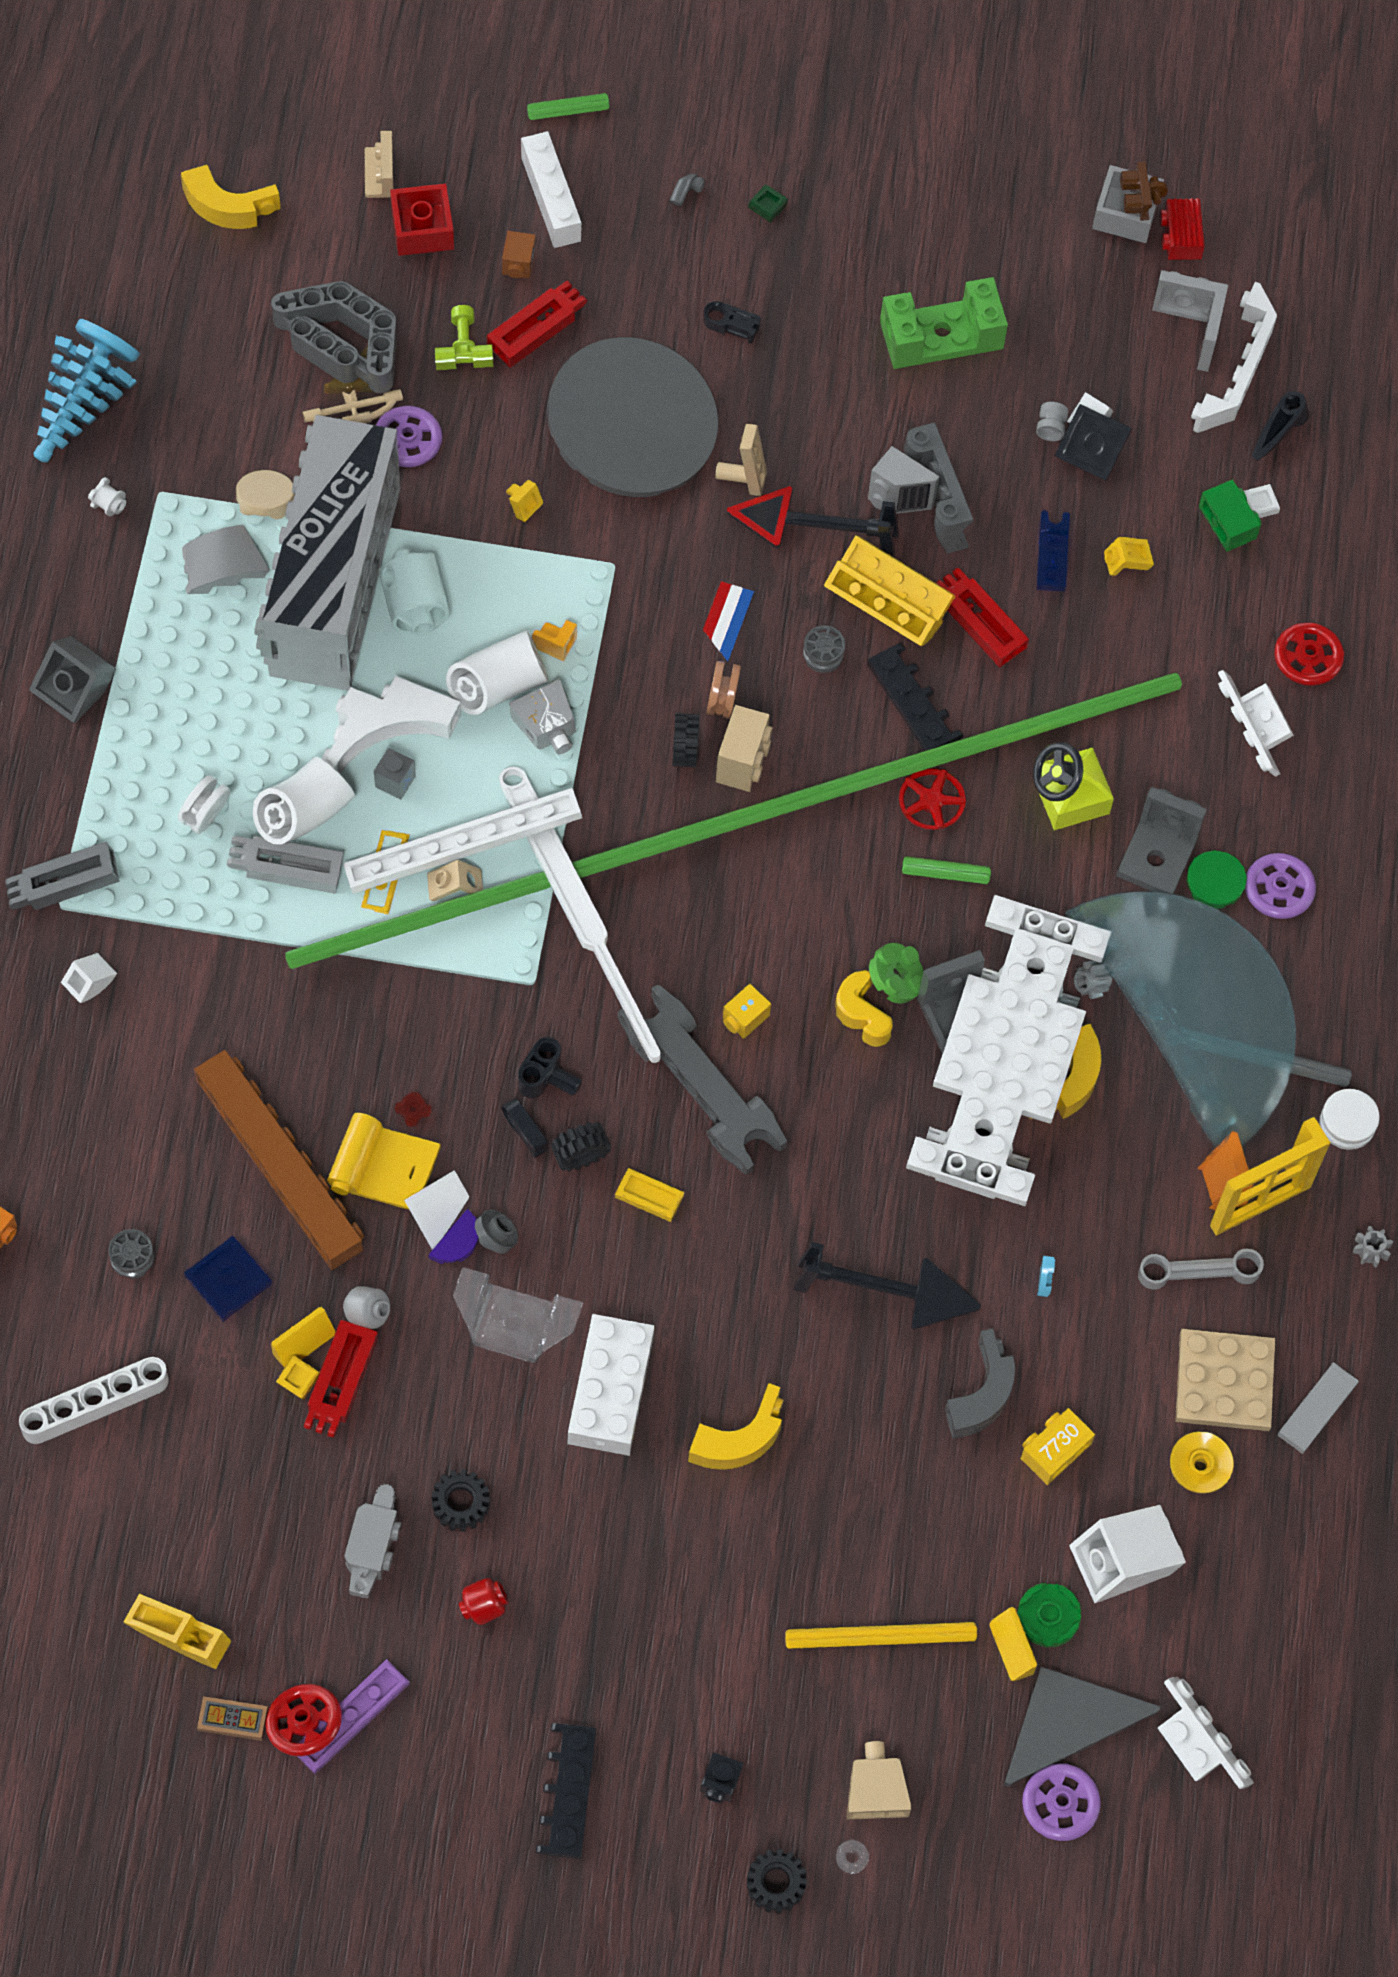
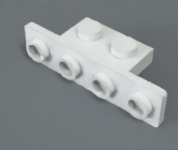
M1224 670L1218 672L1222 680L1218 683L1222 693L1226 698L1231 697L1234 706L1231 707L1232 713L1239 723L1243 721L1247 729L1243 732L1247 742L1251 747L1256 746L1260 754L1256 756L1258 764L1264 772L1268 770L1275 777L1278 776L1280 772L1269 749L1294 736L1269 686L1265 683L1241 697L1231 676Z
M1178 1677L1168 1678L1164 1684L1182 1709L1159 1726L1158 1729L1194 1780L1200 1781L1222 1764L1239 1789L1251 1786L1253 1781L1249 1777L1251 1775L1250 1769L1241 1759L1237 1760L1230 1750L1232 1745L1223 1733H1218L1211 1723L1213 1718L1208 1710L1203 1706H1199L1192 1697L1194 1692L1191 1686L1184 1679L1180 1680Z

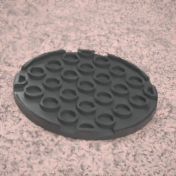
M632 337L609 338L582 348L572 355L559 370L552 384L547 402V420L550 434L554 438L560 450L559 453L565 462L573 470H577L589 479V483L618 495L651 497L680 488L692 480L706 464L717 438V408L711 390L704 378L691 363L675 351L645 339Z

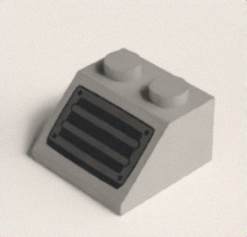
M891 446L872 469L868 500L880 510L883 501L895 502L896 514L931 510L935 506L939 476Z

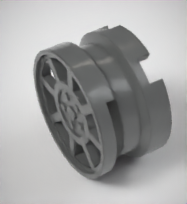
M825 625L811 629L804 640L803 657L806 665L816 672L828 673L836 670L842 664L845 639L841 632L834 627Z
M127 1229L117 1233L112 1238L108 1252L111 1265L118 1275L136 1279L144 1276L150 1267L152 1268L154 1251L151 1240L145 1233L136 1229Z

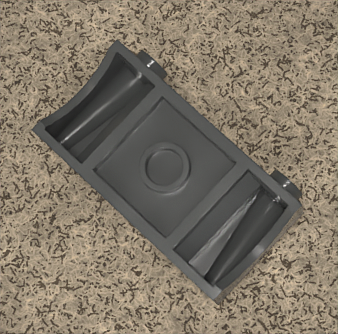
M934 422L912 428L907 433L904 454L939 476L934 519L936 537L946 554L966 549L969 545L963 530L973 522V517L936 424Z

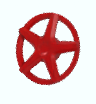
M925 769L913 773L905 779L899 793V805L904 816L914 825L928 830H939L954 824L961 817L966 803L962 785L944 769ZM926 775L937 776L930 788L923 786L915 779ZM946 779L956 787L960 797L943 794L942 790ZM909 786L920 796V799L906 808L904 794ZM943 805H959L960 807L956 815L944 823L941 810ZM922 810L929 812L933 817L935 825L923 824L915 820L912 815Z

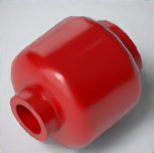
M483 1578L463 1588V1601L459 1602V1608L466 1620L472 1619L477 1625H484L503 1616L506 1611L505 1605L509 1604V1600L502 1584L498 1580L494 1582L491 1578Z

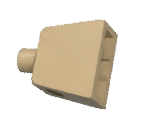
M872 1741L865 1743L866 1759L854 1760L852 1765L847 1820L909 1817L911 1803L900 1759H885L884 1742Z

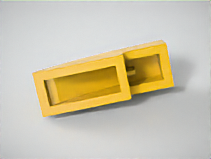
M141 1594L138 1595L124 1620L126 1625L147 1637L214 1669L219 1665L231 1643V1640L223 1631L197 1621L188 1613Z

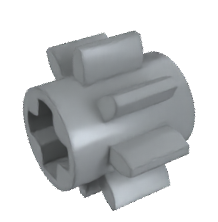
M1094 960L1083 962V967L1076 969L1074 984L1082 996L1089 994V998L1094 999L1103 997V992L1109 991L1112 976L1104 963L1097 965V962Z
M1369 1226L1365 1236L1361 1233L1357 1234L1355 1241L1359 1244L1354 1247L1353 1253L1359 1254L1361 1264L1365 1262L1373 1263V1266L1377 1267L1380 1258L1385 1261L1389 1259L1391 1254L1386 1249L1391 1248L1393 1241L1386 1239L1384 1229L1380 1232L1373 1231L1372 1227Z

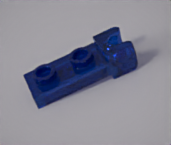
M1043 510L1039 518L1036 590L1065 592L1070 514L1064 512L1062 521L1054 524L1049 520L1048 511Z

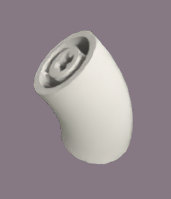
M528 630L493 644L453 664L447 672L446 679L450 696L460 701L461 710L470 715H478L512 697L548 682L543 662Z
M313 757L289 779L258 794L253 806L254 823L258 832L265 840L272 844H284L322 825L345 807L355 797L351 786L334 768L322 759Z

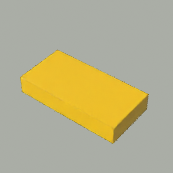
M630 1168L627 1169L615 1193V1198L669 1222H672L684 1197L683 1191Z

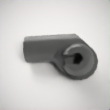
M694 173L680 178L676 183L669 202L682 207L688 192L692 190L701 192L705 185L704 178L697 177V174Z

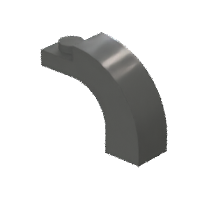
M993 1329L981 1331L978 1340L987 1381L981 1389L971 1395L947 1400L945 1412L952 1439L973 1435L987 1428L1000 1416L1010 1397L1015 1377L1013 1355L1002 1357L1004 1356L1003 1344L1000 1338H995Z

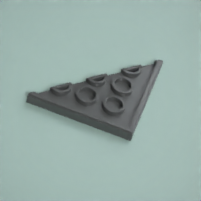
M1041 1667L1004 1786H1012L1014 1783L1030 1775L1032 1776L1037 1771L1051 1764H1055L1071 1755L1073 1756L1111 1735L1113 1736L1150 1716L1156 1715L1159 1712L1160 1706Z

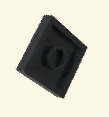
M1079 404L1056 451L1055 457L1107 481L1132 428Z

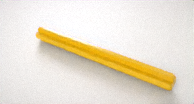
M974 1622L788 1629L785 1633L786 1647L791 1649L966 1642L976 1640L977 1627Z

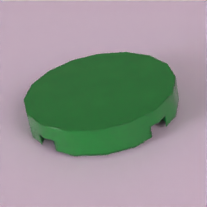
M1214 850L1204 852L1193 860L1187 871L1186 884L1195 901L1205 907L1220 909L1234 904L1240 899L1245 890L1247 876L1243 865L1237 858L1227 852Z
M1041 1583L1028 1589L1021 1598L1017 1611L1027 1639L1036 1645L1047 1648L1061 1646L1070 1641L1078 1631L1081 1621L1080 1603L1070 1590L1059 1584Z

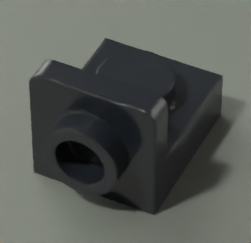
M713 1752L701 1782L700 1792L704 1793V1797L712 1802L721 1804L723 1801L731 1803L744 1763Z

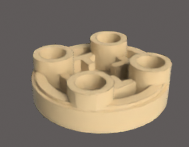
M259 470L246 474L239 480L236 487V499L240 505L241 513L247 516H270L273 519H282L286 515L288 501L294 500L295 493H292V481L282 473L271 470Z

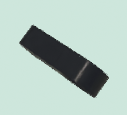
M719 301L708 303L704 308L703 322L710 330L725 334L727 331L730 334L748 339V343H753L760 328V316ZM713 311H719L724 315V318L714 321L708 315Z
M516 1098L501 1106L505 1118L516 1134L520 1136L534 1159L548 1151L547 1140Z

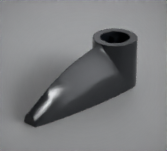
M1291 391L1281 398L1258 439L1252 454L1253 459L1256 461L1261 460L1288 435L1293 427L1304 425L1308 421L1310 412L1303 394Z

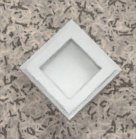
M1270 484L1244 491L1248 505L1252 511L1255 510L1260 518L1279 513L1280 507Z

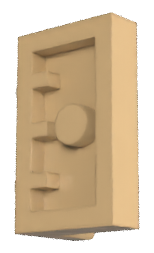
M381 131V142H375V147L365 148V196L367 198L390 197V189H393L392 131Z

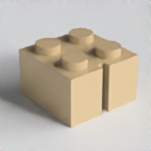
M735 705L718 754L716 783L750 792L753 782H759L763 769V758H767L771 746L770 738L773 727L768 726L769 714Z

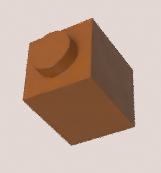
M507 231L502 256V275H509L512 278H530L535 255V234Z

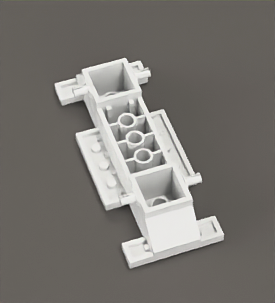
M994 895L985 926L1014 936L1005 963L999 972L983 968L981 978L968 975L933 1083V1087L962 1096L953 1125L948 1129V1132L930 1126L926 1139L916 1136L906 1169L934 1177L936 1181L992 1199L997 1197L1025 1206L1035 1174L1026 1172L1030 1158L1012 1153V1142L1021 1115L1049 1124L1052 1122L1086 1011L1077 1009L1080 997L1063 993L1065 974L1072 954L1101 963L1111 931ZM1028 968L1040 970L1041 974H1032L1028 971ZM976 1129H986L990 1135L986 1137L980 1136Z

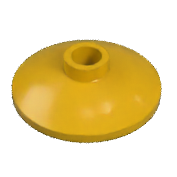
M1193 1432L1183 1436L1174 1445L1170 1455V1468L1177 1482L1187 1490L1195 1493H1211L1222 1488L1228 1482L1233 1471V1456L1227 1444L1218 1436L1208 1432ZM1202 1462L1205 1464L1206 1469L1198 1470L1194 1463Z

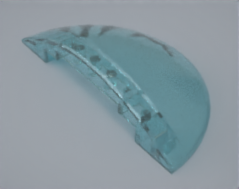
M1160 892L1119 893L1088 901L1066 911L1065 914L1070 919L1111 931L1102 964H1105V969L1110 977H1114L1174 1071L1176 1080L1191 1102L1190 1110L1213 1146L1216 1148L1232 1131L1238 1133L1241 1146H1243L1266 1123L1277 1107L1286 1089L1295 1054L1296 1027L1290 994L1283 976L1262 944L1248 930L1219 910L1199 901L1178 895Z

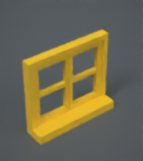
M1315 1117L1303 1122L1292 1149L1227 1181L1210 1224L1216 1236L1311 1188L1331 1143ZM1285 1168L1286 1171L1277 1175L1278 1171ZM1265 1178L1264 1182L1242 1193L1244 1188ZM1292 1179V1182L1269 1193L1271 1188ZM1258 1196L1257 1200L1235 1210L1236 1206Z

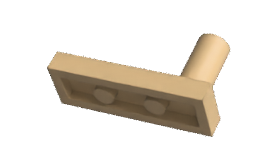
M746 424L740 445L743 465L718 462L716 479L747 483L750 495L761 496L767 475L766 463L758 426Z

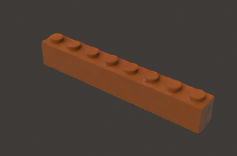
M223 1050L194 1068L196 1081L332 1271L363 1251L362 1239L364 1235L355 1222L352 1224L348 1222L344 1216L347 1212L338 1198L333 1200L327 1191L330 1189L325 1179L320 1174L315 1176L310 1169L312 1163L303 1150L298 1152L293 1145L295 1139L287 1127L281 1128L277 1123L278 1115L269 1103L264 1105L259 1098L261 1092L252 1079L247 1081L242 1073L245 1070L236 1056L231 1058L226 1050Z

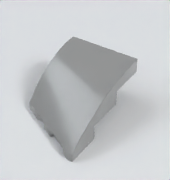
M244 525L230 526L212 531L186 543L182 547L185 560L184 573L188 574V584L185 587L187 594H208L214 586H236L242 578H264L270 571Z

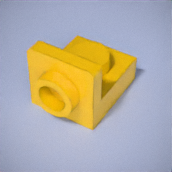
M1118 537L1104 551L1109 574L1116 576L1123 568L1149 570L1154 565L1148 540Z

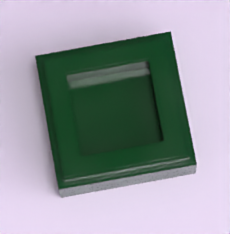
M765 184L750 200L748 208L771 223L788 204V199Z

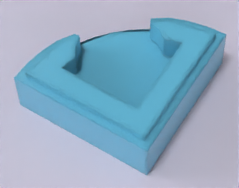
M1043 1256L1037 1296L1048 1297L1051 1293L1052 1273H1054L1055 1268L1054 1257Z

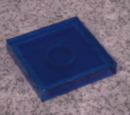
M231 1236L184 1272V1277L222 1322L272 1285V1280L234 1236Z

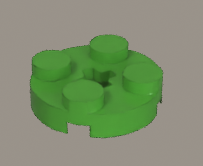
M888 943L875 952V956L870 960L869 964L870 977L874 986L879 992L884 990L889 995L887 999L891 1002L903 1004L918 996L924 971L919 961L918 951L914 947H905L898 943ZM894 969H897L899 974H895Z

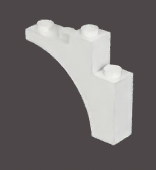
M398 676L394 677L391 685L387 684L384 687L381 699L350 687L346 696L342 695L336 705L339 726L334 734L335 742L331 749L327 748L325 750L322 760L341 774L344 768L357 755L372 745L389 738L408 734H428L449 739L461 716L460 701Z

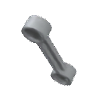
M1242 1249L1235 1254L1234 1258L1169 1262L1162 1255L1151 1254L1142 1260L1138 1270V1278L1144 1287L1151 1290L1164 1287L1168 1280L1233 1277L1239 1283L1251 1284L1260 1277L1264 1262L1261 1255L1253 1249ZM1241 1258L1253 1260L1257 1265V1272L1252 1275L1241 1273L1236 1266L1237 1260ZM1152 1263L1158 1264L1164 1269L1165 1277L1161 1280H1151L1145 1275L1144 1267Z

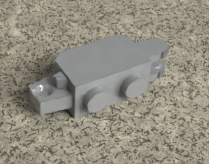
M388 1484L378 1487L372 1505L365 1503L358 1507L344 1555L346 1559L345 1565L351 1573L349 1592L354 1596L368 1599L376 1580H381L384 1570L389 1571L391 1568L394 1553L389 1552L392 1540L398 1541L402 1522H398L397 1511L394 1510V1503H396L394 1488Z

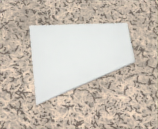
M454 1170L404 1200L432 1250L444 1237L469 1199V1195Z

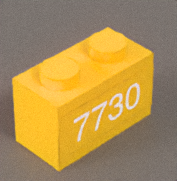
M1069 1408L1061 1415L1058 1412L1053 1414L1045 1423L1047 1428L1041 1434L1033 1433L1022 1444L1024 1450L1021 1460L1046 1485L1052 1482L1092 1445L1095 1434Z

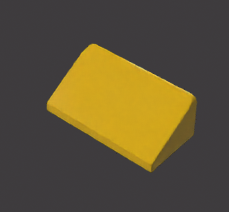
M322 1307L317 1308L271 1342L272 1353L284 1369L293 1355L302 1360L334 1337L335 1329Z
M1013 1607L1008 1608L989 1623L1010 1679L1017 1681L1033 1675L1037 1662L1016 1609Z

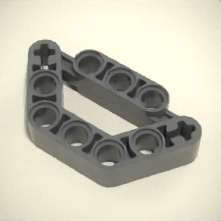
M343 281L281 292L272 298L273 323L278 329L290 332L291 346L296 353L343 383L354 382L359 377L368 383L369 388L376 393H385L393 387L398 339L396 317L393 312ZM338 320L368 340L367 359L359 355L355 347L320 324Z

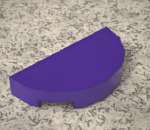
M468 1209L429 1253V1259L439 1264H444V1262L453 1263L464 1261L473 1254L478 1244V1235L475 1230L476 1218Z

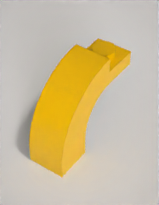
M208 165L181 172L182 188L189 204L198 215L215 225L232 229L252 228L257 226V216L269 215L281 209L276 184L248 193L235 194L223 190L215 183Z
M1091 1024L1081 1027L1069 1065L1070 1075L1064 1081L1056 1106L1062 1119L1077 1112L1088 1101L1096 1085L1101 1067V1049Z
M768 1383L755 1419L740 1430L721 1431L699 1424L689 1451L688 1462L706 1468L725 1470L742 1467L761 1457L773 1445L781 1430L782 1420L778 1419L784 1400L779 1398L780 1387Z

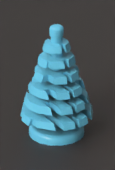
M84 319L78 320L75 326L76 331L94 344L92 350L81 344L77 347L73 345L72 340L56 335L55 347L70 359L73 357L77 359L79 364L72 360L70 362L66 361L64 356L55 353L52 355L51 364L62 373L69 374L70 378L75 382L64 376L61 378L55 372H49L48 382L67 396L65 398L47 389L45 391V401L57 408L58 412L55 413L47 408H42L41 418L48 422L50 426L48 429L43 426L38 428L37 435L43 440L37 446L33 455L41 462H49L55 447L63 449L69 444L67 440L62 438L64 432L73 437H77L83 432L81 428L71 422L72 418L88 425L97 419L80 407V404L91 409L94 408L100 413L105 412L110 407L102 398L95 397L94 393L89 391V389L99 395L104 394L108 396V399L117 401L124 395L121 390L111 383L107 384L102 378L108 381L113 379L117 385L127 389H131L137 384V381L119 366L117 369L112 367L107 358L111 354L124 361L134 362L140 353L121 338Z

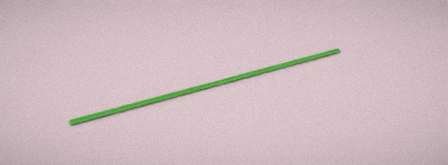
M1172 673L571 863L579 878L589 876L1179 690L1182 686V681L1178 673ZM544 871L287 951L285 958L289 968L293 969L550 888L551 885Z

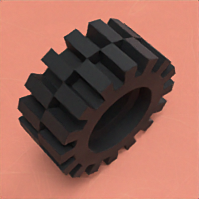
M675 713L672 766L696 767L699 714Z
M589 1122L585 1126L580 1124L575 1129L570 1128L567 1130V1133H561L558 1135L559 1138H555L553 1143H551L557 1163L563 1171H572L574 1168L579 1170L582 1166L588 1167L590 1163H597L600 1161L599 1158L606 1157V1153L611 1151V1145L602 1124L598 1122L593 1124Z
M461 1469V1473H456V1470H452L449 1476H446V1474L440 1477L441 1481L435 1483L434 1491H432V1509L436 1519L439 1518L440 1524L444 1527L448 1525L449 1530L455 1531V1528H460V1532H466L467 1527H470L471 1530L476 1528V1524L478 1522L481 1524L484 1521L485 1514L487 1515L489 1511V1490L485 1486V1481L482 1478L478 1479L477 1474L471 1472V1475L467 1474L465 1469ZM456 1490H466L472 1495L473 1504L465 1511H456L448 1503L449 1496Z
M772 1849L767 1850L764 1855H758L756 1860L750 1865L746 1884L749 1890V1897L751 1900H755V1905L758 1908L762 1906L766 1912L770 1913L773 1910L778 1914L786 1909L788 1912L793 1909L795 1904L798 1905L801 1901L807 1885L806 1870L802 1867L801 1860L799 1858L796 1860L793 1857V1853H783V1849H777V1852H772ZM773 1869L782 1870L789 1877V1887L782 1893L770 1892L765 1887L764 1877Z

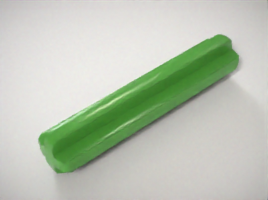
M606 93L530 103L527 105V113L530 120L607 110L609 109V98Z
M906 856L902 864V873L956 881L988 884L991 875V869L988 866Z

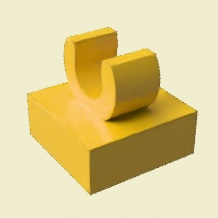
M527 480L521 487L517 484H512L506 490V493L511 496L509 500L516 518L523 522H526L543 504L536 483Z

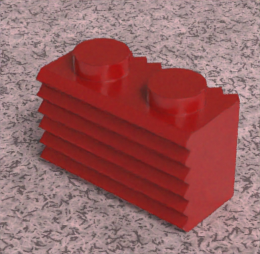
M1167 199L1165 209L1160 210L1159 217L1160 226H1165V233L1162 234V250H1167L1168 260L1202 259L1205 246L1200 199Z

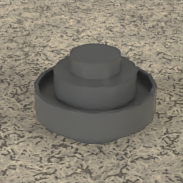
M492 1209L486 1210L475 1221V1230L479 1242L486 1249L503 1254L509 1252L517 1244V1230L512 1221L501 1212Z

